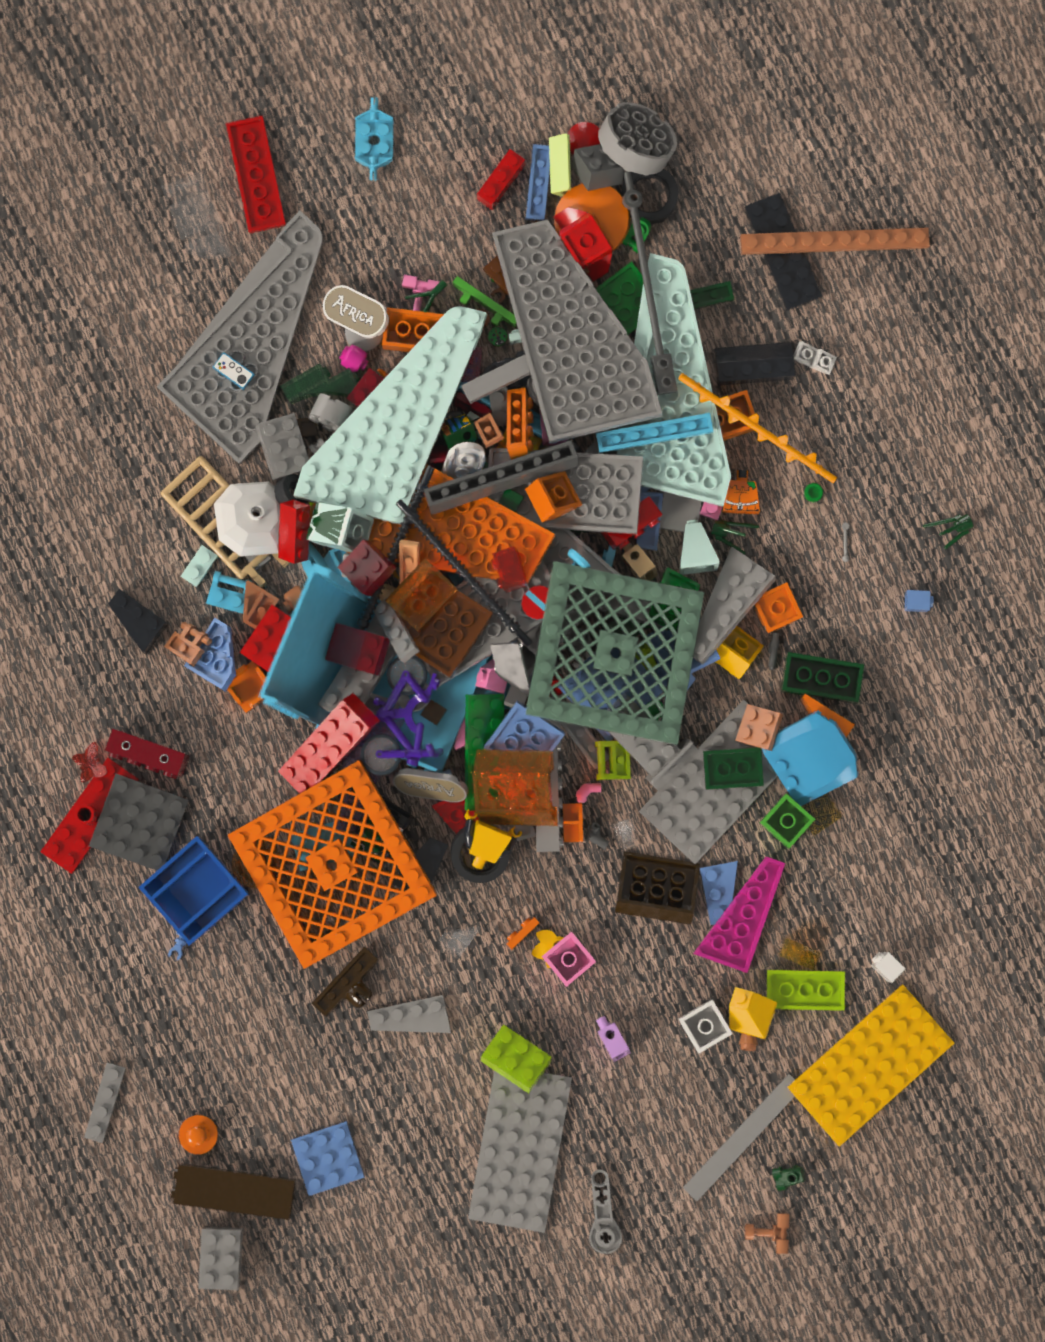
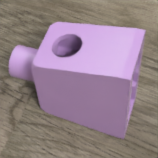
M606 1015L596 1020L601 1029L598 1031V1034L613 1062L631 1053L615 1023L611 1024ZM613 1033L614 1038L608 1039L607 1035Z

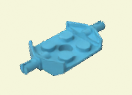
M374 97L371 98L370 110L355 117V161L369 168V180L373 181V173L374 181L378 180L377 170L393 161V117L378 109L379 98L375 97V105ZM372 136H377L380 139L377 145L369 143V139Z

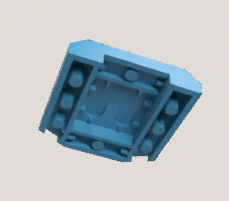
M818 710L779 730L772 751L762 749L763 754L786 790L800 806L848 783L859 775L857 771V754L838 724L834 720H829L821 715V712Z

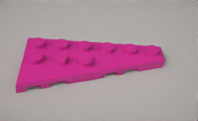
M765 857L693 954L748 973L785 863Z

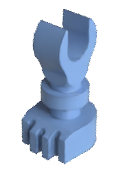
M180 935L176 937V944L168 952L170 957L174 950L178 951L177 960L182 957L183 945H186V942Z

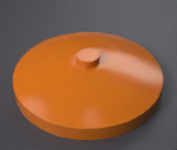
M583 183L576 185L564 194L555 211L556 215L567 207L593 214L611 243L613 251L624 241L630 225L629 209L624 207L622 203L623 197L611 186L588 191ZM554 219L555 231L559 235L561 229Z

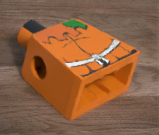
M737 470L736 480H730L722 513L758 515L760 507L757 484L755 481H748L747 470Z

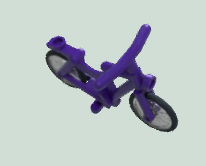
M416 656L410 658L406 663L402 662L399 657L395 658L387 670V680L393 689L386 702L379 697L374 698L373 704L381 707L377 710L376 717L380 722L387 724L406 750H401L398 742L389 735L377 734L370 737L362 747L361 760L364 767L373 774L386 775L397 768L401 758L408 759L407 764L417 767L420 758H436L444 752L442 748L434 749L431 743L426 745V749H422L424 724L420 722L416 725L413 721L412 713L415 706L420 702L428 703L433 690H437L440 684V679H437L438 674L433 673L428 688L425 691L423 690L427 681V669L423 661ZM416 694L408 701L405 708L393 709L401 695ZM405 718L406 725L412 732L416 733L414 747L393 719Z

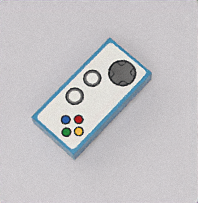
M224 352L212 367L242 390L247 387L255 376L254 373Z

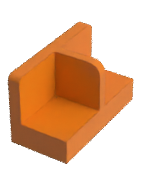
M582 803L563 804L564 843L583 842Z

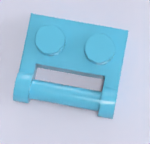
M215 571L206 604L243 614L246 581ZM223 582L244 588L243 594L220 588L218 584Z

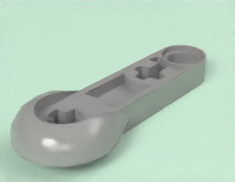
M598 1169L591 1175L595 1220L590 1231L589 1240L595 1251L601 1254H610L615 1252L621 1245L622 1233L612 1216L608 1174L606 1171ZM599 1172L603 1173L606 1177L605 1182L602 1184H598L594 1180L595 1174ZM607 1185V1190L603 1189V1194L608 1198L602 1204L600 1200H596L600 1193L599 1190L595 1191V1186L603 1187ZM603 1232L611 1235V1240L608 1239V1243L600 1240V1235L603 1236Z

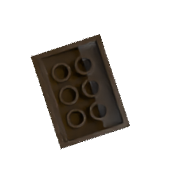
M624 851L615 913L691 925L694 916L700 863L694 864L688 861Z

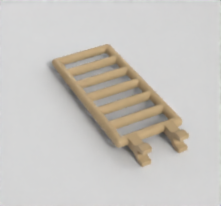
M199 456L161 491V495L239 579H244L249 574L261 588H264L267 583L254 568L270 554L257 555L241 570L234 562L240 556L235 552L228 556L222 550L225 544L219 540L215 542L208 535L217 527L216 518L204 529L196 522L230 486L203 456ZM201 465L208 474L177 502L170 493ZM214 479L221 487L190 515L183 506ZM256 512L252 513L256 517L259 516ZM272 554L284 568L290 563L278 558V554Z

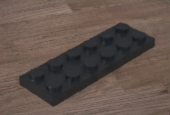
M780 193L744 207L755 234L796 232ZM805 253L763 254L786 311L822 298Z

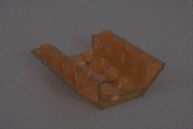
M478 749L473 770L475 812L480 821L490 825L558 826L557 806H552L550 774L554 770L553 751ZM528 789H532L536 793L535 798L527 795ZM489 790H497L498 797L491 796Z

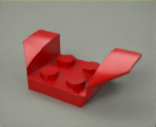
M567 207L553 216L561 229L559 231L560 237L583 270L587 268L590 271L589 276L592 281L608 273L613 247L593 214Z

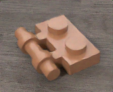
M183 622L180 626L183 629L182 633L179 634L175 631L164 647L194 667L204 653L200 646L202 644L209 646L212 643V639L205 632L198 631L193 624ZM190 636L195 637L192 642L188 640Z

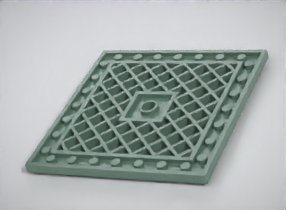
M554 561L525 715L677 745L704 592ZM570 585L575 586V588L569 591ZM582 588L595 591L587 595ZM578 589L583 599L576 603L570 594ZM601 592L609 593V594H613V595L610 596L609 598L605 599V597L603 596V594H602ZM595 593H597L602 601L596 607L589 599ZM620 596H624V597H628V598H632V599H630L629 601H627L626 603H624V601L622 600V598H621ZM614 597H616L621 605L616 610H613L608 603ZM568 598L572 606L565 610ZM639 600L650 603L643 607ZM583 601H586L591 608L585 614L578 607ZM634 601L640 610L632 615L627 605ZM658 604L667 605L669 607L662 611ZM602 605H605L610 613L604 618L597 611ZM651 605L658 612L653 618L645 610ZM574 608L580 617L572 622L567 612ZM623 608L628 618L621 622L616 612ZM670 609L677 616L671 622H669L664 614ZM593 612L599 621L591 626L586 616ZM642 612L647 622L640 626L634 617ZM612 616L618 625L610 630L605 620ZM659 616L666 624L661 629H658L653 622ZM565 618L569 625L562 629L563 619ZM580 620H583L588 628L582 633L574 625ZM629 620L636 627L631 633H628L623 625ZM676 621H678L677 632L672 626ZM601 623L605 631L600 630L597 635L593 628ZM648 624L655 631L649 637L642 630ZM571 627L576 637L569 641L563 632ZM620 627L624 635L613 633V631ZM666 628H669L673 634V637L668 641L661 634ZM588 631L595 638V641L589 645L582 637ZM637 631L640 633V635H641L642 638L644 639V640H643L642 642H640L639 644H637V642H638V637H633V636H632V635L635 634ZM657 635L663 644L655 649L650 639ZM561 636L566 644L558 648ZM577 639H579L582 645L584 646V648L578 652H576L573 646L571 645V643ZM675 639L674 649L672 650L669 643ZM597 643L594 655L590 647ZM644 643H646L652 651L646 656H644L638 648ZM568 646L573 654L567 660L560 653V650ZM665 646L670 656L663 660L657 651ZM612 648H617L620 651L619 658L615 659L611 656L610 651ZM586 650L592 659L584 664L579 654ZM635 653H637L640 660L634 663ZM654 654L659 663L651 667L647 658ZM558 656L562 663L555 667L556 657ZM576 658L581 667L573 672L567 662ZM672 658L669 670L665 662ZM592 662H593V667H592V669L599 670V671H598L597 673H595L594 675H592V674L590 673V671L588 670V668L586 667V666H588L589 664H591ZM641 662H643L648 669V671L642 675H640V673L635 667ZM564 665L569 675L562 679L556 670ZM659 666H662L667 673L661 679H659L654 671ZM583 669L588 679L581 683L575 674ZM633 671L637 678L630 683L626 676H631ZM607 672L616 673L618 675L611 679ZM600 673L607 680L602 686H599L594 679ZM651 673L656 682L648 687L643 677ZM554 674L558 682L551 687ZM570 677L577 684L572 690H569L564 683ZM619 677H621L624 683L626 684V686L620 690H618L615 684L613 683V681H615ZM666 678H668L667 688L662 683ZM589 681H591L594 687L596 688V690L590 694H588L585 688L583 687V685ZM638 681L645 688L639 694L632 687ZM561 684L566 694L558 698L553 689ZM607 685H610L615 692L609 698L602 691ZM659 685L663 694L656 698L651 689ZM578 688H580L585 696L579 702L572 695ZM628 688L634 697L626 702L621 693ZM599 692L604 701L596 706L591 696ZM647 692L653 701L645 706L640 696ZM569 696L573 703L563 702L561 700ZM617 696L623 705L615 710L610 700ZM665 696L664 705L662 707L659 703V700ZM585 700H588L592 707L583 706L580 704L583 703ZM634 700L641 707L636 713L628 705ZM655 703L660 713L652 717L647 708ZM604 704H607L611 711L598 708H600ZM625 707L630 715L618 713V711ZM644 711L648 718L638 717L637 715ZM662 715L661 721L655 720Z

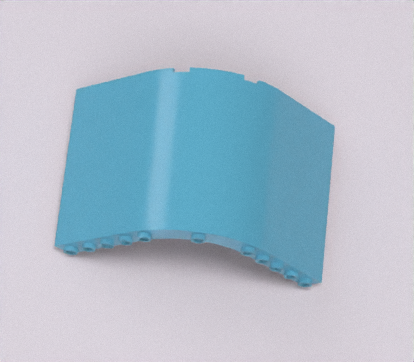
M314 563L259 694V697L265 699L264 704L297 720L301 717L317 724L315 728L325 720L330 712L321 708L318 704L343 666L325 660L335 624L339 623L357 629L358 619L362 618L361 614H364L363 609L367 607L365 604L369 602L367 599L371 598V596L363 595L356 587L334 571ZM396 607L398 614L401 616L404 610ZM489 657L439 686L437 690H433L430 699L447 709V712L437 726L421 716L424 709L412 713L413 721L416 725L420 722L424 724L421 748L426 749V745L431 743L434 749L442 748L444 751L441 756L436 758H420L418 766L425 768L424 771L443 772L465 718L466 694L475 693L477 689L475 686L477 674L480 667L488 662ZM409 659L406 663L401 660L398 661L391 671V680L394 686H396L402 672L405 670L411 672L413 677L423 679L422 667L414 659ZM386 670L372 693L389 698L393 689L388 683ZM427 671V681H426V683H427L428 686H429L430 681H431V676H430V674H429L428 671ZM416 694L409 695V699H412ZM396 718L394 722L414 747L416 733L412 732L406 725L405 718ZM380 721L357 745L363 747L370 737L377 734H386L398 742L401 750H406L387 724ZM377 738L368 744L375 753L378 750H397L394 743L387 738ZM406 764V765H408V766H410V767H412V768L417 769L416 766H413V765H410V764Z

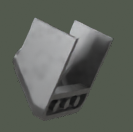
M518 639L517 642L492 643L490 647L495 663V672L509 684L523 693L529 694L536 655ZM558 656L556 657L555 667L558 666Z

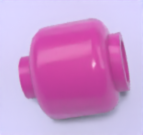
M354 344L346 346L339 356L341 365L353 373L358 372L359 369L363 371L369 362L366 360L367 353Z

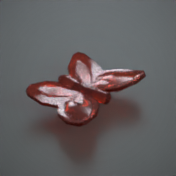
M92 742L86 748L85 753L72 756V760L77 765H81L80 781L83 783L89 781L93 776L97 778L103 777L108 772L103 764L98 763L100 759L96 758L98 754L96 742Z

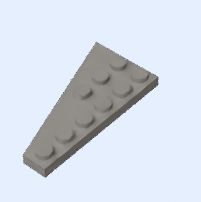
M733 547L729 551L699 622L693 658L702 665H704L707 659L776 580L775 575Z

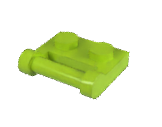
M595 741L598 761L596 780L631 779L630 754L617 741ZM605 747H609V774H606Z

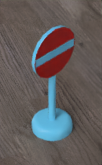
M571 548L568 551V557L573 561L571 565L583 568L591 567L574 549ZM534 586L523 595L521 604L523 611L528 617L535 620L543 619L548 592L547 587Z

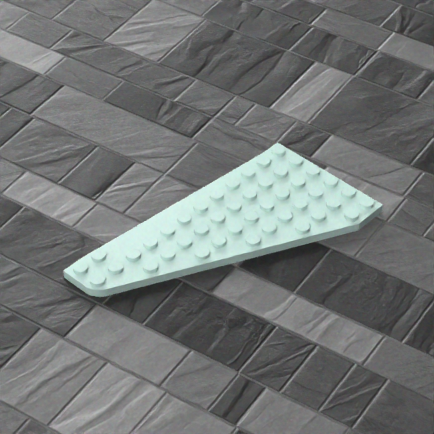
M650 253L648 268L664 354H671L677 392L657 395L662 417L621 426V429L710 413L714 432L621 449L617 451V455L643 457L641 486L723 507L731 473L716 405L710 400L701 403L699 401L700 393L694 392L691 387L678 379L681 373H684L712 392L686 271L679 261ZM643 284L634 345L647 360L655 386L651 357L656 355Z
M462 306L449 309L302 467L293 496L313 503L318 502L352 508L369 517L401 525L400 523L404 522L403 517H406V515L399 509L396 503L402 499L410 507L409 502L412 500L416 486L420 481L470 357L481 336L487 313Z

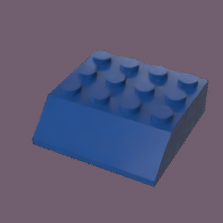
M196 836L138 887L189 946L206 934L250 895L200 836Z

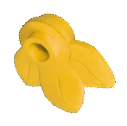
M550 930L538 931L536 936L540 943L534 947L531 954L538 959H543L542 956L564 937H557Z

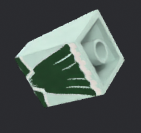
M316 502L306 539L319 545L352 552L363 539L369 540L374 518L352 508Z

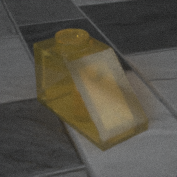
M784 938L778 956L814 970L821 952L791 939Z

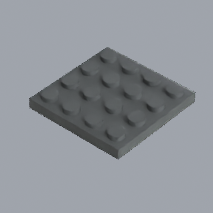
M116 773L89 847L157 871L166 863L189 800Z

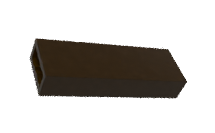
M180 1163L178 1167H175L173 1179H176V1186L172 1187L171 1199H174L173 1204L285 1220L291 1218L296 1179Z

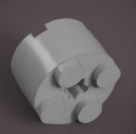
M320 393L308 419L315 423H322L324 429L333 432V430L336 431L353 413V410L344 402L338 399H330V396Z

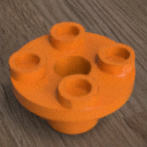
M204 1115L189 1117L182 1123L179 1130V1141L182 1147L192 1154L207 1153L215 1146L218 1139V1130L215 1123Z

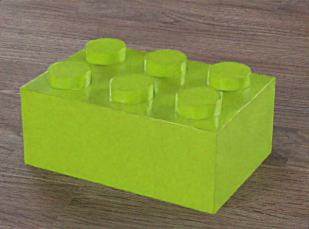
M503 1024L482 1054L481 1062L529 1094L551 1063L552 1057Z

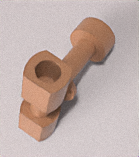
M777 1213V1225H773L772 1229L754 1228V1224H745V1240H753L754 1236L772 1237V1241H776V1253L788 1254L789 1240L786 1239L787 1228H789V1214Z

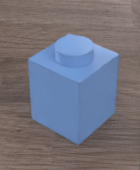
M907 590L905 592L904 611L928 612L930 607L933 608L934 602L933 596H930V591Z

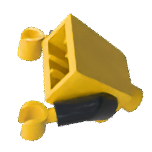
M468 809L465 813L464 838L470 854L475 856L472 866L483 869L486 860L496 863L497 860H502L511 854L517 838L522 835V831H518L517 835H515L513 832L515 826L509 829L508 832L477 820V811H475L474 817H471Z

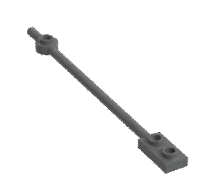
M626 171L624 172L627 192L622 198V203L625 208L631 211L656 355L651 357L656 392L657 395L676 393L677 386L671 354H664L638 213V207L642 203V195L639 191L634 190L632 174ZM630 196H634L636 201L631 200Z

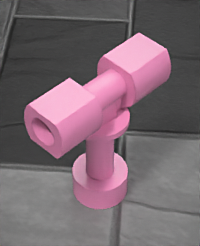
M404 274L402 287L412 289V293L418 294L431 291L439 281L428 279V282L417 280L415 276ZM423 297L415 298L413 311L421 310Z

